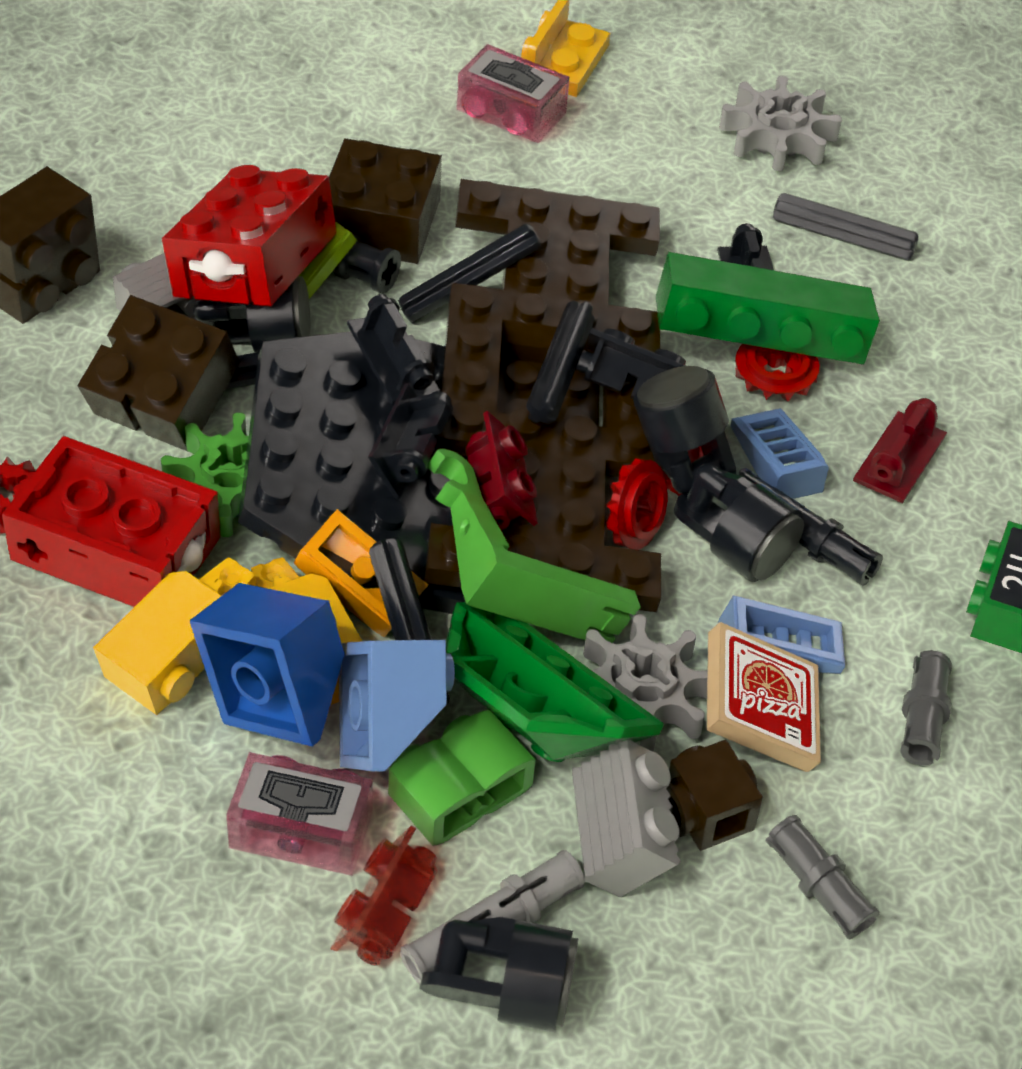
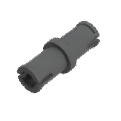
M933 650L920 652V657L917 655L914 657L911 690L904 695L902 705L906 726L900 752L905 760L921 766L933 764L934 759L938 760L940 758L942 726L950 717L952 704L947 696L948 680L952 669L951 660L947 655Z
M797 815L787 817L770 831L769 837L766 838V843L774 848L800 879L798 887L807 898L815 897L843 930V934L847 939H852L875 922L876 917L880 914L879 910L871 905L844 873L845 863L836 854L829 856L805 828Z

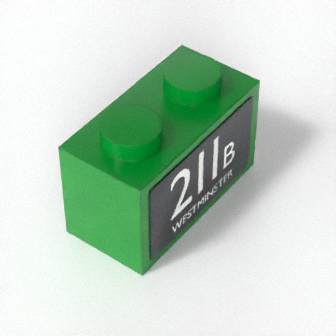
M1008 521L1001 542L989 540L979 572L989 574L990 576L987 583L976 580L966 613L977 616L970 637L1022 653V525Z

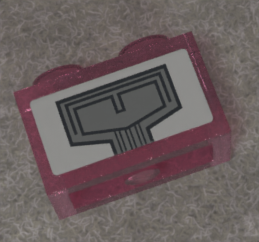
M487 44L458 73L456 110L505 129L514 135H519L539 143L566 114L570 77Z
M249 752L226 814L229 848L353 876L372 816L373 779L361 777L346 769L329 770L298 763L294 759L282 755L270 757Z

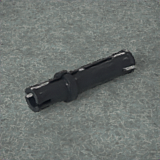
M743 468L739 471L740 476L745 477L754 485L759 483L765 485L803 513L804 530L799 543L809 550V557L819 563L825 560L862 586L869 582V578L865 574L871 578L875 576L883 560L882 554L863 545L842 530L844 528L843 524L833 518L825 520L790 496L760 479L751 470Z

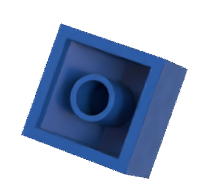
M238 583L189 620L222 722L225 725L311 747L321 740L345 655L336 626V619L328 600Z

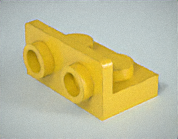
M558 0L551 11L546 10L543 13L538 31L534 37L528 36L521 52V63L560 78L550 90L577 97L607 50L610 32L593 28L589 24L569 21L570 0Z

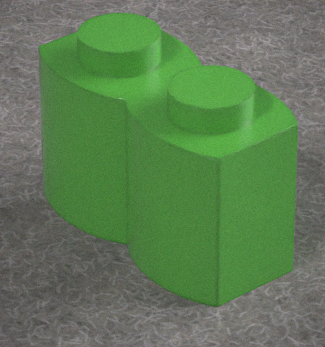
M490 710L481 711L472 716L463 715L456 718L446 727L440 739L422 745H411L401 753L389 768L388 795L430 844L436 846L445 843L466 830L483 815L495 812L525 793L533 785L536 759Z

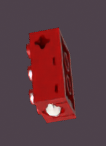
M241 165L231 169L212 190L207 192L162 237L173 297L190 299L194 296L195 299L241 304L253 302L254 305L272 306L337 233L329 175L308 174L306 170L300 168L287 169L281 172L262 171L255 165Z
M66 436L61 437L2 513L10 560L133 607L169 573L187 571L195 576L221 538L218 491Z

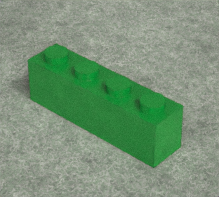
M668 252L655 296L659 329L862 365L865 364L880 322L870 287Z

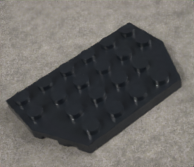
M351 331L263 342L257 363L238 523L260 537L273 540L282 551L296 559L300 550L338 509L376 542L390 538H399L403 542L411 571L424 581L431 523L453 526L451 507L435 499L446 482L450 480L442 474H434L427 468L425 475L413 482H408L401 498L395 500L382 478L374 471L368 456L393 405L390 403ZM415 339L425 358L429 359L434 365V381L441 391L445 346ZM435 446V448H434V450H433V452H432V455H431L429 461L432 459V457H433L434 454L436 453V446ZM324 547L319 549L321 553L353 578L351 574L353 563ZM375 575L370 581L360 584L365 589L379 588ZM427 583L428 586L419 596L422 608L448 614L453 613L457 602H465L461 587Z

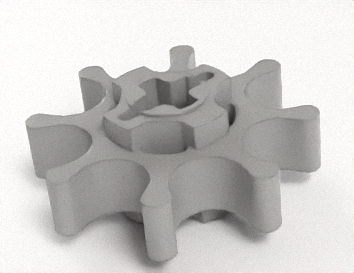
M778 76L775 90L771 88L758 92L748 82L739 83L736 106L731 104H724L722 106L719 128L722 131H738L734 149L735 156L743 157L752 150H758L764 154L769 152L774 157L772 169L782 171L786 155L793 156L797 153L806 156L814 165H820L823 161L826 140L831 142L838 140L842 117L839 115L822 114L826 97L824 90L817 89L809 96H804L798 91L790 93L787 90L788 78Z
M642 614L634 615L632 620L630 642L624 644L610 643L595 629H591L586 633L583 655L600 666L592 670L664 724L677 725L691 739L700 737L705 712L691 705L687 699L693 697L707 699L708 670L696 671L683 664V662L690 660L693 656L696 634L693 631H684L679 640L672 644L655 643L649 639L645 632L647 618ZM656 736L641 740L640 746L654 752Z

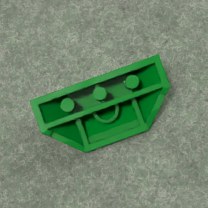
M466 602L456 603L446 642V653L451 654L454 662V679L474 699L490 710L506 728L517 731L532 743L531 749L537 755L550 761L563 762L568 758L597 755L601 750H609V745L618 744L622 741L631 740L638 742L660 735L664 726L662 721L528 623L468 606Z

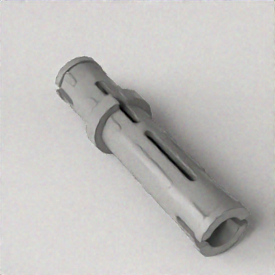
M562 850L556 854L557 856L522 877L512 874L502 880L500 890L455 915L449 921H475L505 917L535 923L541 918V911L574 890H579L585 886L584 873L576 859L568 851ZM447 922L414 942L405 944L400 948V955L405 967L419 985L422 973L434 970L441 932Z

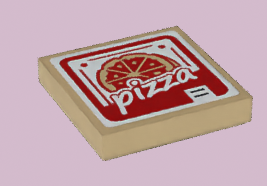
M719 622L708 632L707 731L802 771H811L821 763L818 665Z

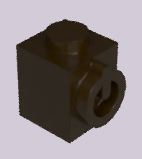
M726 739L706 747L701 745L690 747L681 752L676 758L671 759L669 767L671 780L666 789L671 795L668 798L673 806L670 812L677 821L679 837L690 835L699 851L755 830L763 796L757 788V780L751 766L746 760L738 759Z

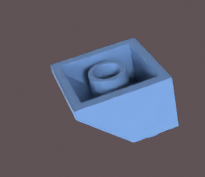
M385 640L342 643L345 655L339 673L340 767L372 772L386 771L447 705L446 691H451L453 687L455 670L451 654L446 653V640Z

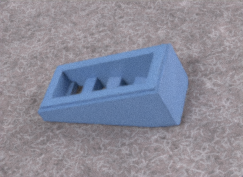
M781 408L737 417L731 420L730 427L760 479L793 499L823 492L829 467L820 452ZM772 425L775 426L774 428L765 429V430H760V431H755V430H754V429L763 428V427L772 426ZM779 437H781L780 440H775V441L766 442V443L764 442L765 440H770V439H774V438H779ZM788 450L787 452L774 454L775 452ZM795 462V464H790L786 466L783 465L786 463Z
M734 595L718 620V623L727 624L817 664L818 673L841 674L845 668L842 623L840 621ZM764 633H772V638L766 637ZM789 635H796V644L789 642ZM811 636L820 637L821 650L812 648Z

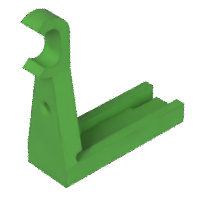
M438 449L428 463V469L434 474H442L450 480L446 482L435 499L451 507L461 589L466 605L585 640L586 633L589 630L595 629L605 640L613 643L615 640L614 635H619L631 620L629 614L635 615L641 607L635 591L508 551L507 549L510 546L482 498L474 469L470 463L453 451Z

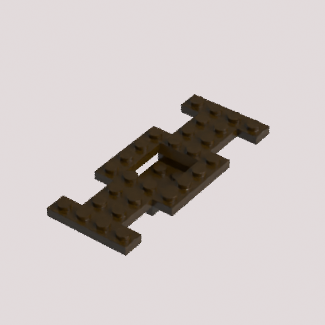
M461 179L458 191L455 228L506 235L523 224H530L538 235L541 246L535 252L503 270L502 289L459 283L451 284L441 392L446 393L451 398L454 412L442 433L437 435L436 451L438 449H446L460 456L467 457L466 445L470 441L471 436L476 432L486 431L483 415L486 411H489L504 426H514L522 435L528 448V454L524 456L527 473L532 478L537 489V497L533 500L539 524L533 526L521 515L511 520L509 526L501 530L510 546L507 550L634 590L641 606L639 610L657 613L661 601V553L604 546L605 475L619 477L622 465H630L635 458L654 461L633 399L630 398L637 379L627 375L620 394L603 387L602 426H599L600 385L584 380L585 374L576 370L554 423L547 425L543 422L537 424L531 422L528 418L529 411L526 408V404L565 306L573 300L580 304L587 301L593 306L592 314L595 320L592 328L604 332L607 328L621 331L635 340L634 345L655 353L656 349H660V329L657 311L608 305L609 250L656 256L660 243V207L598 199L590 196L556 193L537 188L529 189L494 184L489 181ZM587 339L583 351L585 350V351H588V352L594 354L595 351H592V350H590V349H587V344H588V339ZM431 523L424 580L426 583L461 587L454 529L451 525Z

